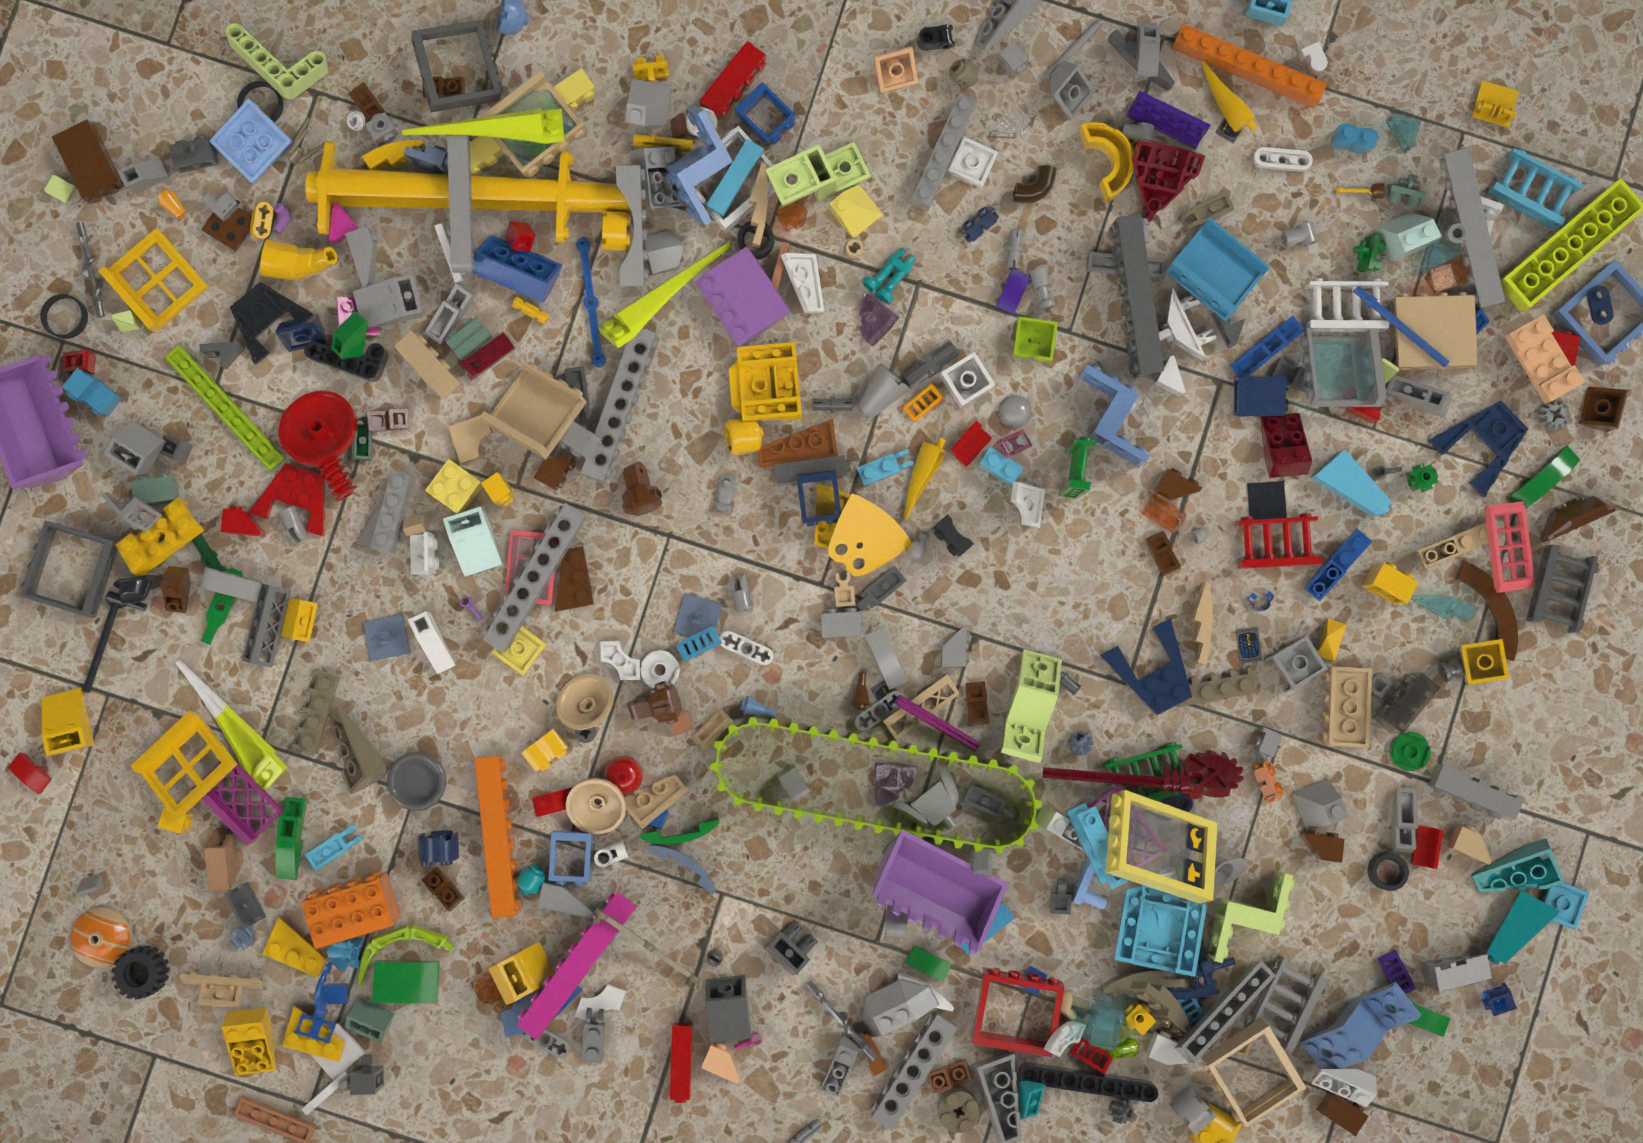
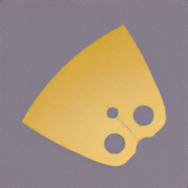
M852 493L834 529L829 543L828 554L835 562L845 564L846 570L850 574L858 577L894 559L909 548L911 540L900 525L885 511L870 501ZM859 542L863 544L861 549L856 547ZM845 544L848 548L847 552L844 555H838L835 551L837 545ZM856 558H862L865 561V565L861 569H855L853 561Z

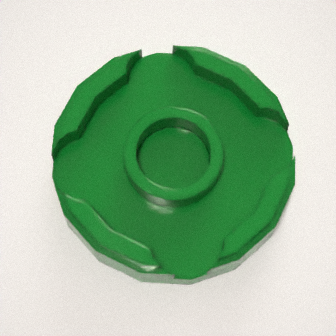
M1404 732L1393 739L1389 753L1391 760L1397 767L1406 771H1416L1428 763L1431 749L1424 736L1415 732Z

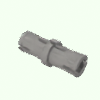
M1011 229L1010 245L1007 247V252H1009L1007 269L1011 270V268L1019 270L1020 253L1023 250L1021 247L1023 230L1019 229L1017 232V229Z

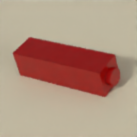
M693 1023L672 1024L670 1100H674L675 1103H686V1100L691 1098Z

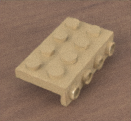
M1327 666L1328 670L1324 671L1326 690L1323 691L1325 710L1322 712V720L1325 723L1324 729L1321 732V740L1324 741L1326 746L1369 748L1372 669Z

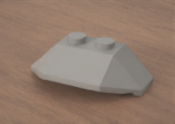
M899 979L866 996L862 1021L871 1037L884 1036L919 1019L937 1007L939 1002L930 986Z

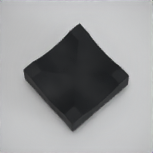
M948 514L933 527L935 530L934 535L940 541L944 540L948 544L946 548L953 556L957 555L960 557L974 545L969 538L962 536L955 529L953 520Z

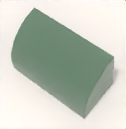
M358 998L347 1016L345 1028L382 1043L395 1013Z

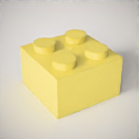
M448 459L425 491L456 514L465 512L483 486L481 481Z

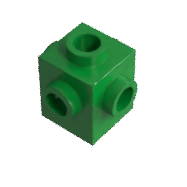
M1421 463L1413 466V471L1406 473L1407 482L1412 492L1420 489L1423 493L1433 489L1432 485L1438 483V473L1431 464L1424 466Z

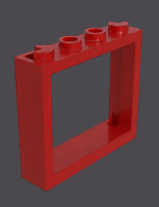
M994 967V969L984 968L971 1036L972 1044L1052 1057V1053L1044 1050L1047 1042L981 1031L990 981L1056 992L1048 1034L1049 1040L1058 1028L1065 989L1063 981L1054 979V977L1043 979L1040 978V975L1033 973L1026 976L1015 970L1005 972L997 967Z

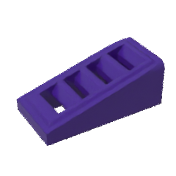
M1396 950L1377 958L1389 984L1396 982L1400 985L1405 982L1406 985L1400 987L1405 994L1416 989ZM1395 959L1396 962L1386 966L1385 962ZM1398 966V970L1390 973L1389 970ZM1402 974V978L1394 981V977H1397Z

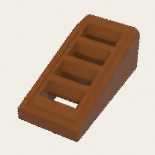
M866 1030L863 1032L864 1041L869 1043V1046L878 1055V1058L873 1062L868 1057L871 1074L874 1077L885 1071L887 1066L871 1035Z

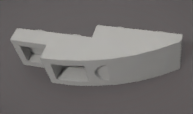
M1138 22L1137 75L1157 77L1160 52V26H1157L1155 23Z

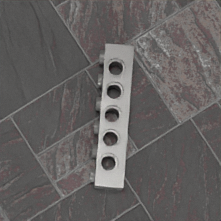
M935 1012L934 1015H929L924 1024L926 1028L923 1032H919L914 1039V1047L912 1050L908 1049L903 1056L905 1061L901 1067L897 1066L892 1074L894 1078L891 1083L885 1084L881 1091L882 1097L879 1101L875 1100L870 1108V1111H872L871 1118L890 1131L898 1123L957 1030L956 1024L938 1012ZM932 1031L939 1032L940 1035L937 1040L929 1039V1034ZM926 1048L929 1053L926 1057L918 1056V1051ZM914 1065L918 1070L915 1074H909L907 1068ZM899 1083H905L907 1088L904 1091H898L896 1086ZM888 1100H894L896 1105L893 1108H887L885 1103Z

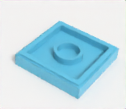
M1562 883L1545 889L1541 901L1559 911L1552 921L1576 930L1589 892L1567 883Z

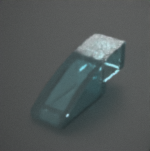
M1415 595L1410 599L1443 619H1449L1454 615L1464 622L1472 621L1480 608L1467 601L1445 595Z

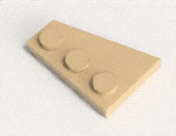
M674 774L653 783L648 788L636 790L633 794L624 797L626 810L643 829L689 790Z

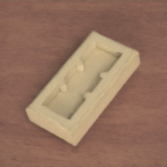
M720 708L693 737L706 749L733 720Z

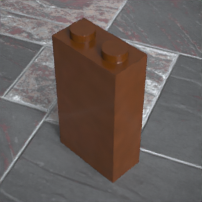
M84 120L52 136L83 200L89 204L97 203L102 200V197L108 194H115L125 187L95 125L89 120Z

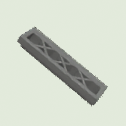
M262 584L242 661L267 667L273 666L291 590ZM276 591L284 593L282 601L278 604L274 600ZM276 610L279 615L278 620L271 623L269 616ZM271 630L274 636L267 643L264 636L266 632ZM266 649L269 653L267 662L259 661L260 653Z

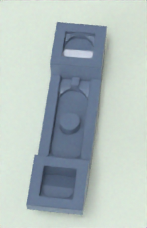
M651 844L648 847V850L662 860H665L668 854L701 876L697 882L698 885L711 894L716 892L715 884L709 874L689 855L665 845Z

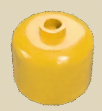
M742 417L726 420L724 423V436L728 450L732 455H743L761 449L764 433L762 426H759L757 420L742 421Z

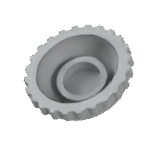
M1011 395L1003 399L997 411L1001 423L1012 429L1027 424L1032 414L1028 401L1017 395Z

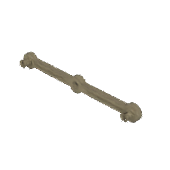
M599 908L594 910L596 916L592 920L593 922L599 924L601 920H605L648 951L687 976L688 980L685 985L689 986V988L695 983L699 984L700 978L656 949L649 941L640 938Z

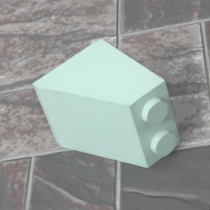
M1413 212L1375 228L1377 234L1381 236L1380 240L1386 243L1385 252L1391 263L1427 248L1442 237L1433 218Z

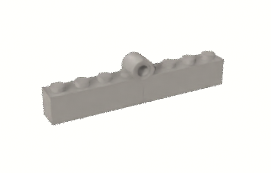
M1469 147L1441 154L1442 159H1439L1441 170H1445L1446 174L1444 184L1446 190H1449L1451 198L1448 199L1451 209H1454L1456 217H1453L1454 223L1449 224L1445 228V238L1450 242L1459 243V246L1464 249L1465 255H1462L1464 266H1468L1469 274H1467V280L1469 285L1473 286L1474 293L1471 295H1474L1477 307L1483 308L1505 302ZM1458 228L1460 233L1457 237H1454L1453 231Z

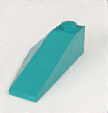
M1546 838L1525 845L1472 874L1480 893L1502 892L1506 889H1519V891L1526 890V888L1548 889L1565 883Z

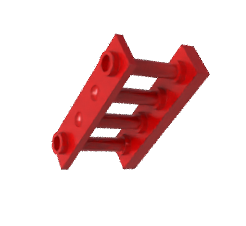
M1311 513L1299 514V517L1259 520H1253L1252 516L1240 517L1241 521L1235 522V526H1243L1245 548L1243 560L1237 561L1238 569L1321 564V556H1314V552H1312L1310 522L1317 521L1318 516L1312 517ZM1290 523H1302L1304 547L1302 557H1295V554H1292ZM1271 524H1282L1283 558H1275V555H1273ZM1251 525H1263L1265 552L1263 559H1255V556H1253Z

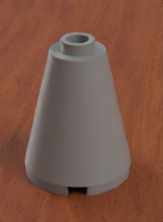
M881 363L877 366L858 404L860 408L858 412L867 419L869 416L874 418L910 389L900 377L888 371L889 368Z

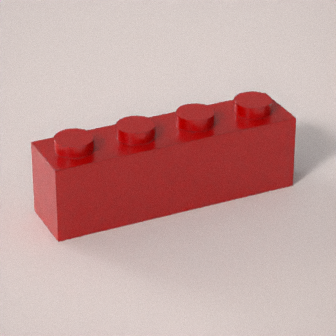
M747 40L699 100L700 107L713 111L718 121L722 116L726 117L731 110L730 106L733 102H738L742 97L744 88L746 86L750 87L755 80L754 76L758 71L762 72L767 64L766 54Z

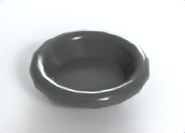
M421 751L409 752L399 757L390 767L387 777L388 791L393 801L402 808L411 811L426 810L436 805L443 796L447 785L446 772L440 761L431 754Z

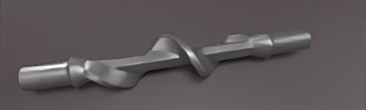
M77 222L78 239L86 259V263L82 267V274L91 281L92 303H94L97 318H103L105 313L102 304L103 300L100 296L103 283L95 277L92 265L96 257L89 250L84 222Z
M810 980L805 986L815 996V999L820 1001L824 1014L835 1017L842 1025V1034L853 1038L859 1044L861 1051H864L872 1062L875 1061L878 1055L869 1046V1043L864 1041L863 1036L856 1034L847 1023V1013L845 1011L837 1012L827 1001L823 991H820Z

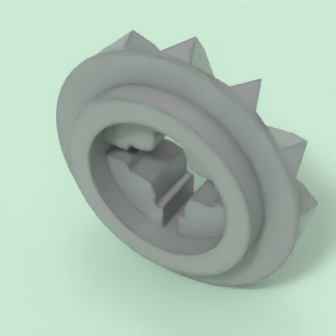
M1558 400L1544 403L1539 410L1541 424L1551 431L1565 428L1570 422L1571 413L1568 409L1569 406H1566L1563 401ZM1558 409L1557 414L1560 418L1553 420L1554 415L1551 412H1555Z

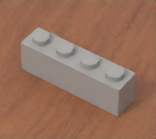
M391 470L386 491L356 544L395 554L415 477Z

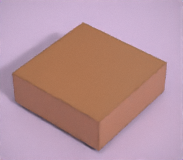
M688 711L680 713L678 721L671 724L674 735L694 729Z

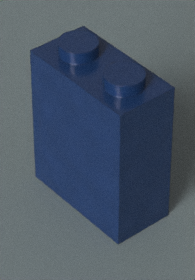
M1234 376V415L1238 417L1285 415V411L1288 410L1286 391L1289 388L1286 376Z

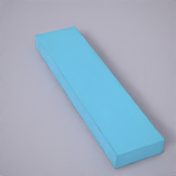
M748 139L745 141L706 204V207L724 217L764 152L762 147Z

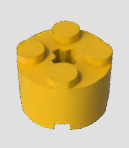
M603 211L601 250L625 252V249H629L630 234H626V230H630L631 214L619 211Z

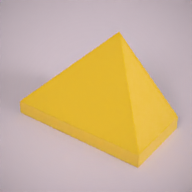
M1329 618L1326 619L1316 650L1321 658L1335 662L1347 624Z

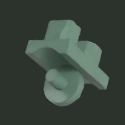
M1409 174L1407 179L1400 178L1399 183L1405 184V187L1388 184L1387 187L1390 190L1388 201L1400 204L1402 194H1407L1409 196L1406 206L1418 208L1421 199H1425L1427 193L1411 189L1412 186L1419 187L1420 185L1419 181L1414 180V174Z

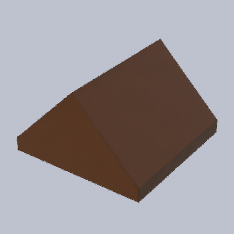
M1588 386L1579 424L1604 432L1618 429L1628 390Z

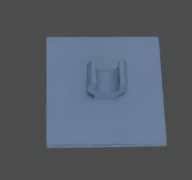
M684 594L674 632L693 636L711 626H714L716 629L723 604ZM707 633L706 635L709 641L712 642L710 634Z
M403 614L363 622L371 661L410 653Z

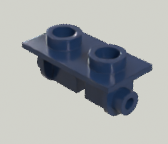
M988 206L981 208L976 213L977 216L967 220L962 225L963 228L958 232L966 234L965 239L969 243L971 241L974 242L984 233L980 228L981 226L988 230L997 222L999 216L996 212H993L995 208Z

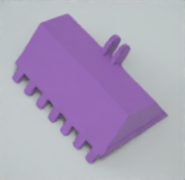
M40 354L0 367V459L12 489L21 487L35 488L64 480L76 469L84 465L82 459L87 456L85 449L78 450L76 445L81 440L79 433L72 434L70 428L75 425L73 417L66 419L64 414L69 409L67 402L60 403L58 397L63 393L61 386L54 387L53 381L57 378L55 370L48 372L46 367L51 362L49 355L42 356Z
M901 830L896 839L888 846L874 874L872 897L876 898L878 906L884 908L886 903L892 906V913L899 916L902 911L907 914L908 921L915 923L916 919L923 922L924 929L930 931L934 927L938 929V936L946 939L948 934L953 937L955 945L961 947L964 942L969 945L971 953L977 954L978 950L982 949L1009 883L993 875L988 877L972 873L971 864Z

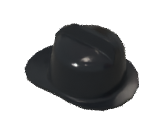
M142 575L116 580L114 586L119 589L120 602L122 604H135L144 601L151 589L161 586L160 581L162 578L156 575Z

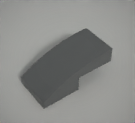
M1278 358L1270 375H1284L1288 379L1289 386L1306 393L1308 387L1307 382L1304 380L1306 369L1301 366L1296 367L1288 361Z

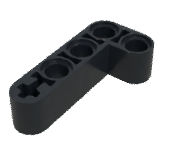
M309 342L304 349L305 355L312 361L370 382H376L381 378L389 357L387 349L379 343L369 345L364 359L360 357L341 359L338 356V360L335 363L330 362V358L336 354L331 347L317 342ZM381 349V356L374 358V352ZM317 350H318V351H320L321 353H323V357H322L321 355H319V354H312V353H313V351H317ZM356 361V367L349 370L350 362ZM374 367L375 373L372 376H367L368 369Z

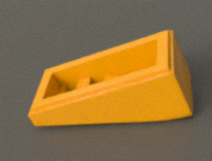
M932 382L903 406L902 409L915 423L941 402L945 396ZM929 390H932L938 397L936 400L930 395ZM923 395H925L930 400V405H928L927 402L923 399ZM917 400H919L925 407L924 410H922L920 406L916 403ZM911 405H913L919 412L918 415H916L912 411V409L910 408Z

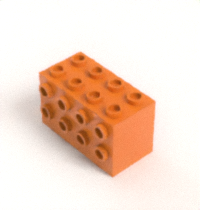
M378 870L369 873V876L361 879V876L350 879L348 883L343 885L342 882L330 885V888L324 891L322 888L311 891V894L306 895V899L301 902V906L315 949L394 926L401 915L387 871L381 873Z

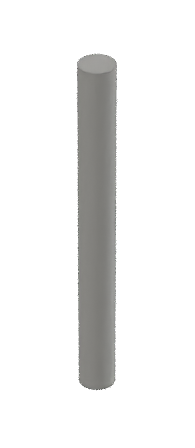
M1097 19L1044 73L1045 76L1050 79L1051 74L1063 60L1068 61L1103 25V22Z

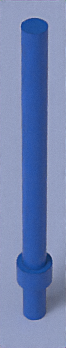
M1359 286L1353 290L1368 308L1372 307L1443 367L1447 366L1450 362L1377 302L1378 299L1372 294L1369 295Z

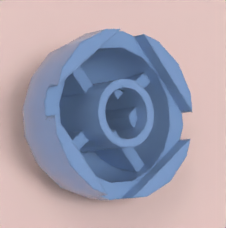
M501 0L500 15L498 14L496 30L505 35L517 34L521 31L523 25L527 26L529 14L526 13V7L522 0Z

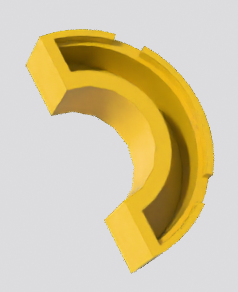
M1098 122L1082 124L1078 132L1084 148L1100 150L1110 160V174L1103 178L1099 184L1104 201L1108 203L1115 199L1128 184L1134 170L1132 162L1134 152L1128 139L1118 129H1113L1107 126V124Z

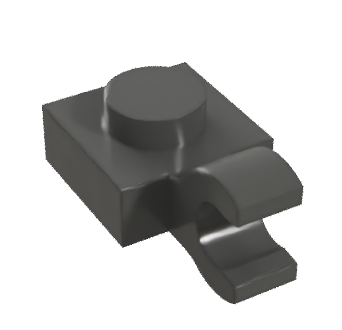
M1057 878V893L1051 892V914L1071 915L1072 894L1066 893L1067 880L1065 878Z

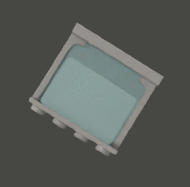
M1307 328L1304 335L1300 338V346L1304 350L1302 363L1306 367L1304 380L1308 384L1306 398L1310 401V407H1381L1387 395L1378 329L1369 328L1366 336H1312L1311 328Z

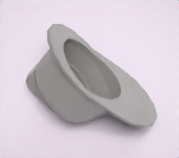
M1216 856L1214 888L1237 879L1245 869V860L1240 857L1227 860Z

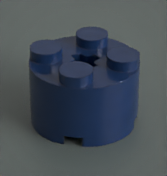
M451 830L431 831L429 836H425V833L417 836L418 859L421 861V866H430L437 862H440L441 865H452L453 861L459 858L458 832L453 834Z

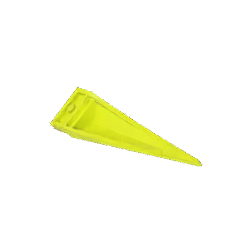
M541 108L401 130L402 135H473L524 140L543 144L565 142L562 109L542 111Z
M730 241L613 314L614 318L605 321L603 325L598 327L600 333L617 348L635 338L646 323L680 288L731 247Z

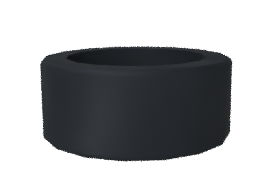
M751 221L746 222L740 227L737 234L740 250L747 247L744 242L746 233L751 229H757V227L750 225ZM765 223L764 228L767 236L766 246L759 251L751 250L756 259L766 257L774 247V234L767 223Z
M1389 852L1375 855L1370 860L1367 868L1368 877L1372 884L1386 891H1396L1402 888L1409 877V867L1406 861L1399 855ZM1384 860H1392L1399 867V876L1392 883H1384L1377 876L1378 865Z

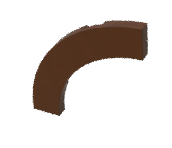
M1462 561L1456 580L1468 585L1484 598L1495 619L1496 640L1503 639L1506 659L1515 661L1518 646V627L1513 607L1505 592H1496L1493 578L1485 571L1471 563Z

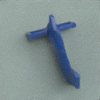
M329 962L325 966L318 980L314 993L316 1008L314 1015L309 1016L302 1013L295 1032L296 1034L330 1043L336 1027V1023L325 1020V1016L328 1013L326 1005L329 998L326 997L327 992L325 991L324 983L326 982L327 974L330 973L333 962ZM304 1019L313 1020L309 1033L300 1031ZM323 1024L332 1027L328 1038H322L318 1035Z

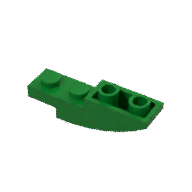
M285 797L283 815H279L276 837L275 869L277 879L297 880L304 841L301 840L307 806V799Z

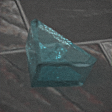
M1394 113L1386 120V123L1403 153L1406 154L1415 145L1421 121Z
M1432 243L1425 250L1419 272L1422 276L1461 254L1460 250Z

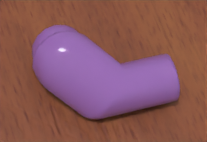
M277 203L274 206V211L277 213L278 221L273 229L281 234L291 218L286 205Z

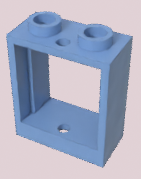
M576 831L551 832L550 881H554V884L564 885L566 881H572L574 885H586V882L591 881L593 833ZM557 840L586 842L584 876L556 874Z

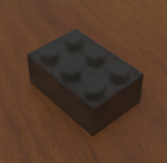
M1422 672L1405 673L1399 680V686L1396 689L1393 688L1386 696L1388 698L1386 702L1380 704L1375 709L1373 719L1388 732L1403 734L1440 689L1436 683Z

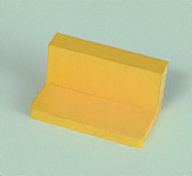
M289 598L280 636L310 642L318 603Z

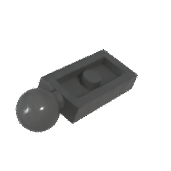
M972 784L969 785L962 801L997 818H1000L1001 813L1009 821H1015L1020 816L1018 807L1014 805L1005 806L1006 799Z

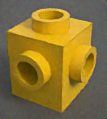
M1137 1001L1134 1003L1130 1002L1123 1010L1122 1016L1126 1019L1124 1023L1132 1031L1136 1029L1142 1036L1156 1022L1149 1014L1151 1009L1144 1003L1140 1005Z

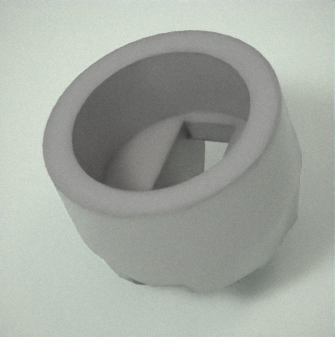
M1202 527L1191 530L1192 538L1197 545L1203 543L1208 537L1207 531Z

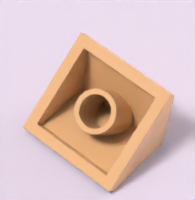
M912 46L874 56L873 67L881 93L918 83Z

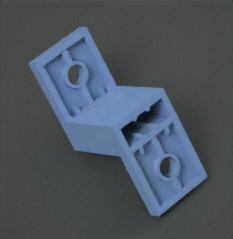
M693 104L686 108L689 112L687 116L693 126L696 125L699 130L697 135L704 144L666 167L669 172L667 174L669 181L678 188L676 192L682 202L685 201L688 206L686 211L689 216L697 222L700 221L706 225L712 220L693 187L733 161L705 110Z
M1087 364L1078 378L1112 397L1090 433L1089 438L1140 467L1146 463L1150 456L1146 454L1147 451L1141 446L1136 445L1134 447L1129 444V440L1121 435L1116 436L1139 394L1136 393V389L1127 384L1124 386L1119 383V379L1115 376L1103 374L1102 370L1096 365L1092 364L1090 366Z
M1394 982L1352 998L1332 1027L1303 1037L1300 1043L1320 1069H1342L1368 1060L1388 1030L1418 1020L1421 1013L1399 985Z

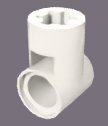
M621 840L598 850L594 860L599 867H607L629 856ZM612 849H615L618 855L615 858H613V853L611 851ZM601 852H606L609 855L607 863H602L599 860Z

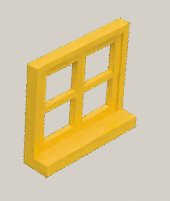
M158 228L154 229L111 267L103 266L98 270L145 326L154 333L158 332L209 288ZM156 243L172 260L158 274H155L141 258ZM136 260L153 277L138 291H135L121 275ZM177 268L193 284L178 299L162 282ZM159 284L173 300V303L157 316L142 297Z
M189 710L131 765V768L134 772L140 773L171 816L179 820L220 782L237 763L199 714ZM198 731L208 745L189 762L179 748ZM212 749L221 761V764L202 780L193 766ZM174 755L183 769L164 786L155 771ZM187 773L197 787L178 804L168 790Z

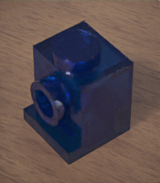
M1505 982L1501 983L1499 987L1483 992L1485 998L1481 999L1485 1010H1490L1493 1017L1517 1009L1512 993Z

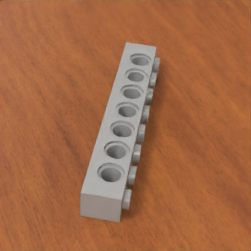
M642 328L635 338L627 342L594 434L602 441L590 459H585L581 470L583 476L603 483L606 482V479L611 478L613 468H611L612 462L617 460L620 452L617 449L620 442L623 443L626 431H624L626 423L630 424L633 415L631 413L632 406H636L639 399L638 389L643 387L646 376H643L645 369H649L652 362L651 352L652 350L655 351L658 346L659 339H656L657 335L655 332ZM642 345L646 347V350L643 354H637L635 352L638 346ZM632 364L639 365V370L635 373L629 371V367ZM626 382L633 384L632 389L629 391L622 389ZM618 401H625L626 406L624 409L619 410L616 408ZM618 419L620 422L619 426L611 428L609 426L610 421ZM611 437L613 439L612 445L608 447L603 446V440ZM602 455L606 456L605 464L597 465V458Z
M566 503L564 506L560 505L557 509L555 521L548 524L545 529L546 535L544 539H540L534 548L536 550L533 557L529 556L524 564L526 568L514 580L515 587L512 592L509 590L503 599L505 603L502 608H498L494 613L493 618L495 620L492 625H487L482 635H484V638L482 640L501 652H507L588 516ZM563 521H568L570 524L569 529L566 531H561L560 524ZM552 538L559 539L558 547H550L549 543ZM545 554L548 555L549 562L546 565H541L539 562L540 557ZM536 571L539 578L536 582H531L529 575ZM525 588L528 591V596L522 600L519 597V591ZM515 605L518 613L516 616L511 617L508 610L511 606ZM504 622L507 625V631L501 634L498 631V626Z

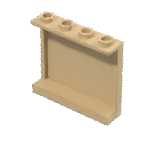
M1466 292L1456 293L1455 296H1448V293H1438L1436 296H1428L1427 293L1417 294L1416 297H1409V294H1399L1390 301V304H1394V316L1450 361L1446 367H1443L1395 327L1396 361L1393 364L1399 370L1471 369L1478 365L1474 295H1467Z
M521 360L519 363L524 369L492 413L489 414L484 411L480 418L489 427L546 460L587 402L582 397L583 393L575 387L571 389L563 380H555L549 372L545 370L541 372L533 363L529 362L527 364Z

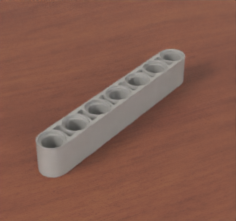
M448 135L452 272H474L469 135Z

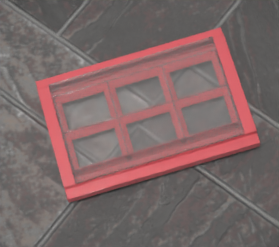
M510 531L505 595L509 590L512 592L515 587L514 580L519 573L522 574L524 572L526 560L529 556L533 557L536 552L534 548L540 539L543 540L546 533ZM558 538L550 540L551 548L557 547ZM545 554L540 557L539 562L541 565H546L549 562L548 555ZM536 571L529 575L531 582H536L539 578ZM555 572L536 604L552 605ZM524 588L519 591V597L522 600L526 599L528 591Z

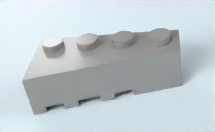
M1444 764L1436 765L1428 786L1434 788L1433 791L1443 796L1447 793L1453 796L1452 800L1461 804L1464 801L1470 803V808L1480 812L1486 810L1489 812L1488 816L1498 820L1501 817L1516 820L1525 797L1520 795L1507 794L1508 790L1501 787L1488 786V782L1475 777L1470 778L1469 774Z
M1011 1051L972 1064L998 1143H1013L1022 1139L1020 1113L1018 1112V1092L1016 1088L1015 1054Z

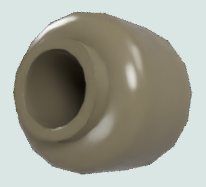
M960 59L951 65L950 78L961 88H968L976 84L979 70L973 63L967 59Z

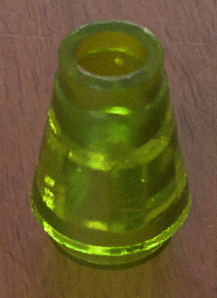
M1129 1037L1109 1048V1054L1113 1059L1133 1058L1140 1051L1137 1040Z

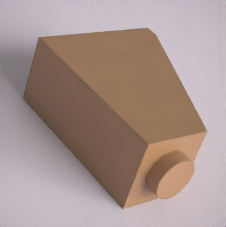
M216 828L204 847L209 891L225 892L229 891L235 882L236 835L231 829Z

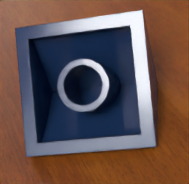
M318 314L281 322L276 329V335L289 352L305 349L309 342L327 343Z

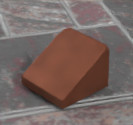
M679 113L671 119L670 124L673 138L680 139L686 138L688 135L684 114Z

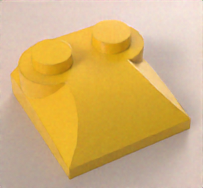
M1207 1102V1106L1217 1117L1197 1135L1191 1131L1188 1138L1195 1143H1233L1242 1126V1122H1236L1232 1115Z

